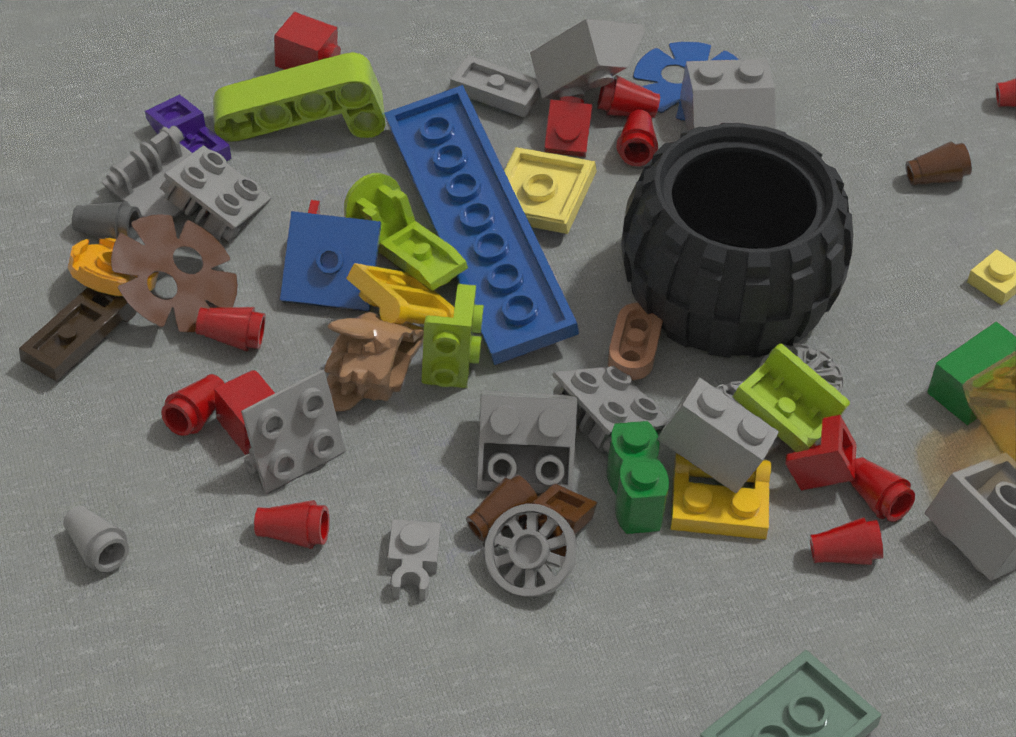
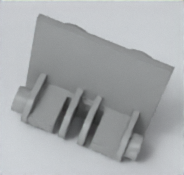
M172 126L169 129L163 127L160 129V133L150 140L151 145L143 142L140 144L141 152L133 149L127 158L118 164H113L110 167L111 172L106 175V179L101 183L121 201H127L131 206L138 207L141 217L163 214L171 215L174 219L184 210H180L169 200H166L164 198L165 193L160 189V186L166 179L163 175L191 155L192 152L179 143L184 137L176 126Z
M204 145L168 170L163 175L166 179L160 186V189L165 193L164 198L180 210L186 208L185 214L187 216H190L201 205L203 208L196 217L195 222L201 224L210 214L203 227L218 240L224 238L228 242H231L239 232L240 228L238 226L271 199L269 195L261 190L257 182L241 175L227 164L222 155L209 150Z
M615 366L554 372L552 375L559 382L554 388L553 394L576 397V425H580L581 432L588 435V438L602 453L607 452L609 454L611 434L615 423L648 421L655 430L663 429L668 422V419L660 412L658 404L649 397H646L635 386L630 375L621 372Z
M320 370L241 411L251 444L249 455L244 457V463L250 473L259 472L265 493H269L346 451L324 370Z

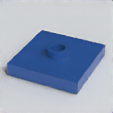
M291 211L280 300L283 302L370 312L371 305L359 297L360 290L346 278L354 263L376 267L381 222Z

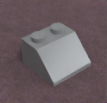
M585 19L530 52L542 99L559 100L563 96L583 99L584 92L591 88L602 87L613 81L612 76L628 68L645 33L643 24Z
M767 59L686 61L680 100L687 130L699 126L720 125L721 123H744L776 129L775 86Z
M699 377L694 379L657 440L737 493L762 463L779 431Z
M1005 452L952 473L924 513L937 526L938 531L945 538L951 540L970 560L972 566L984 574L990 581L1016 570V461Z

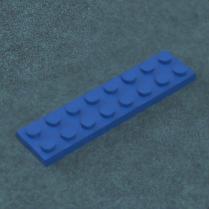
M461 85L385 112L387 125L436 235L453 246L467 262L468 269L455 276L458 284L476 285L475 305H484L480 334L493 364L497 365L578 335L577 321L464 86Z

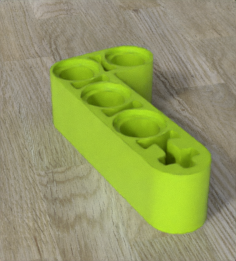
M355 52L344 53L219 88L213 97L214 131L217 136L225 141H241L341 113L350 132L359 138L378 136L384 131L386 126L383 94L371 63L367 57Z

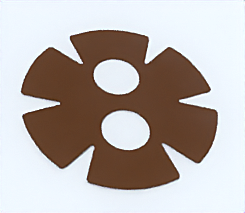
M157 214L139 218L131 223L145 245L140 244L123 233L118 235L112 250V271L138 276L136 279L119 285L118 289L129 305L148 321L163 327L171 308H174L178 330L180 332H196L199 309L201 307L210 308L206 300L219 308L234 306L238 289L237 275L211 269L228 262L230 257L220 242L201 226L187 220L180 237L177 238L172 216ZM190 247L196 250L203 261L202 269L196 274L182 272L173 260V254L177 248ZM154 272L169 274L177 284L176 295L167 300L154 296L147 285L149 275Z

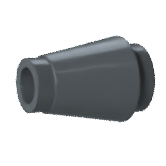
M127 201L85 206L77 205L72 214V227L77 232L101 239H117L118 235L123 233L136 241L139 235L131 223L141 218V212L138 207L131 206Z

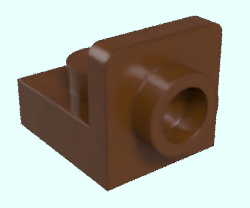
M558 484L552 485L532 502V504L546 506L563 516L573 529L574 535L593 519L598 503ZM545 514L539 517L538 532L547 521V515ZM557 526L548 539L562 535L561 527ZM567 546L551 550L550 552L565 556Z

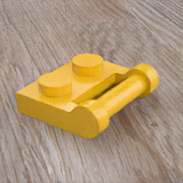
M354 263L346 278L360 290L359 297L362 300L380 308L379 314L382 321L402 325L405 322L424 325L425 317L428 315L451 318L454 316V306L437 292L430 290L416 280L408 272Z
M675 453L670 530L766 540L769 529L771 461L763 460L746 481L753 483V489L740 488L735 493L722 485L689 482V476L714 478L678 453Z

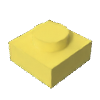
M996 249L970 270L967 283L1002 306L1016 294V262Z

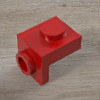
M563 96L559 100H550L544 152L586 157L592 104H585L583 99L573 96Z

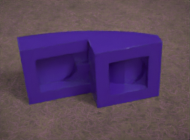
M180 94L145 111V117L156 134H159L160 129L163 127L169 129L172 126H176L184 137L179 143L193 153L204 145L209 150L222 155L226 161L232 159L230 145L205 126L204 113Z

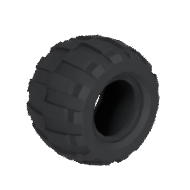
M721 123L720 125L708 127L699 126L682 132L680 139L675 142L664 143L655 152L652 159L645 165L627 200L621 249L627 282L631 283V290L635 300L647 315L653 313L663 321L662 329L668 333V338L685 347L691 346L706 351L708 355L727 358L733 355H749L754 358L768 355L778 344L793 346V343H798L808 336L809 331L818 325L824 313L829 312L839 296L847 277L852 256L854 233L852 214L849 213L848 196L843 189L844 183L836 168L827 165L823 161L822 153L807 142L787 135V132L767 126L763 127L744 123ZM722 243L736 244L747 248L733 247Z

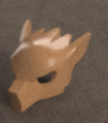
M371 312L356 318L339 319L329 323L327 328L340 333L332 346V353L324 367V371L329 373L327 382L335 411L350 410L363 398H369L374 401H388L393 392H400L411 360L423 344L424 328L409 322H405L402 325L382 321L378 314Z

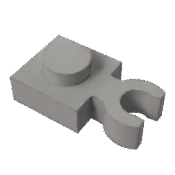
M392 519L387 570H395L391 582L393 599L400 598L401 587L406 584H414L419 588V601L427 599L429 594L428 573H437L441 523Z

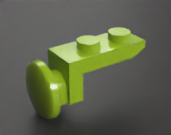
M371 173L357 180L349 189L344 201V216L346 218L380 221L381 232L378 252L405 272H408L433 291L439 286L447 284L452 278L468 269L466 260L453 246L415 221L408 197L401 191L398 182L394 178L382 173Z

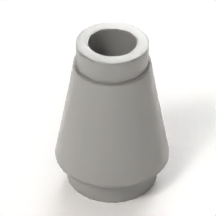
M85 506L74 507L66 514L63 525L87 567L100 572H110L118 568L126 560L129 553V545L123 530L90 511Z

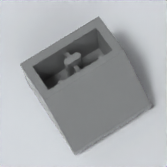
M481 391L477 490L493 491L504 478L511 480L516 475H520L531 485L535 493H544L554 484L572 491L577 414L576 397L557 394Z

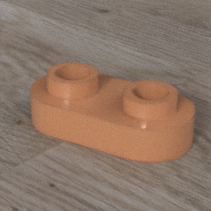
M631 303L624 306L617 316L609 347L608 366H615L621 372L630 375L632 380H639L649 375L654 365L663 321L653 313L647 315L639 303Z

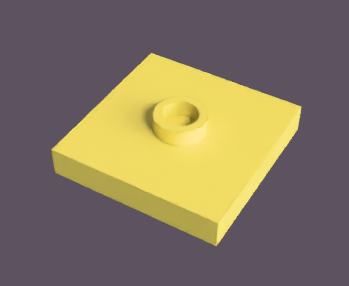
M515 147L504 172L531 227L568 234L597 170L595 161Z

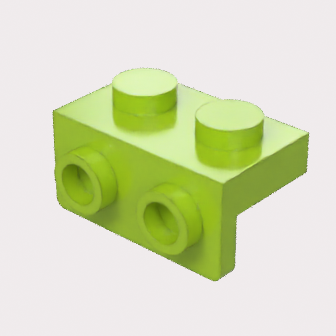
M458 284L453 318L431 315L425 317L421 379L423 384L467 388L470 363L479 364L482 337L473 336V332L481 333L484 305H475L476 285Z
M778 344L772 350L765 363L738 386L732 396L749 412L760 417L768 425L779 431L777 436L796 452L813 449L821 441L822 418L841 415L842 417L850 405V401L783 344Z

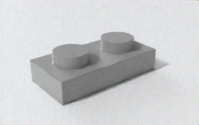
M467 55L450 79V89L463 85L470 99L524 118L541 95L536 78Z

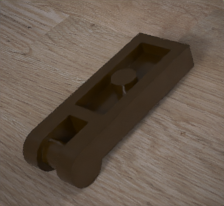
M87 287L19 348L20 360L57 381L122 321L127 322L131 320L137 312L123 296L106 294Z

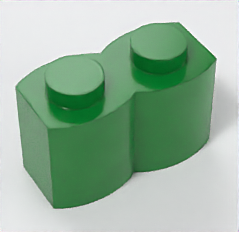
M648 421L615 423L611 434L606 474L608 483L616 494V519L626 534L658 532L661 530L669 478L665 467L658 460L660 443L657 440V432Z

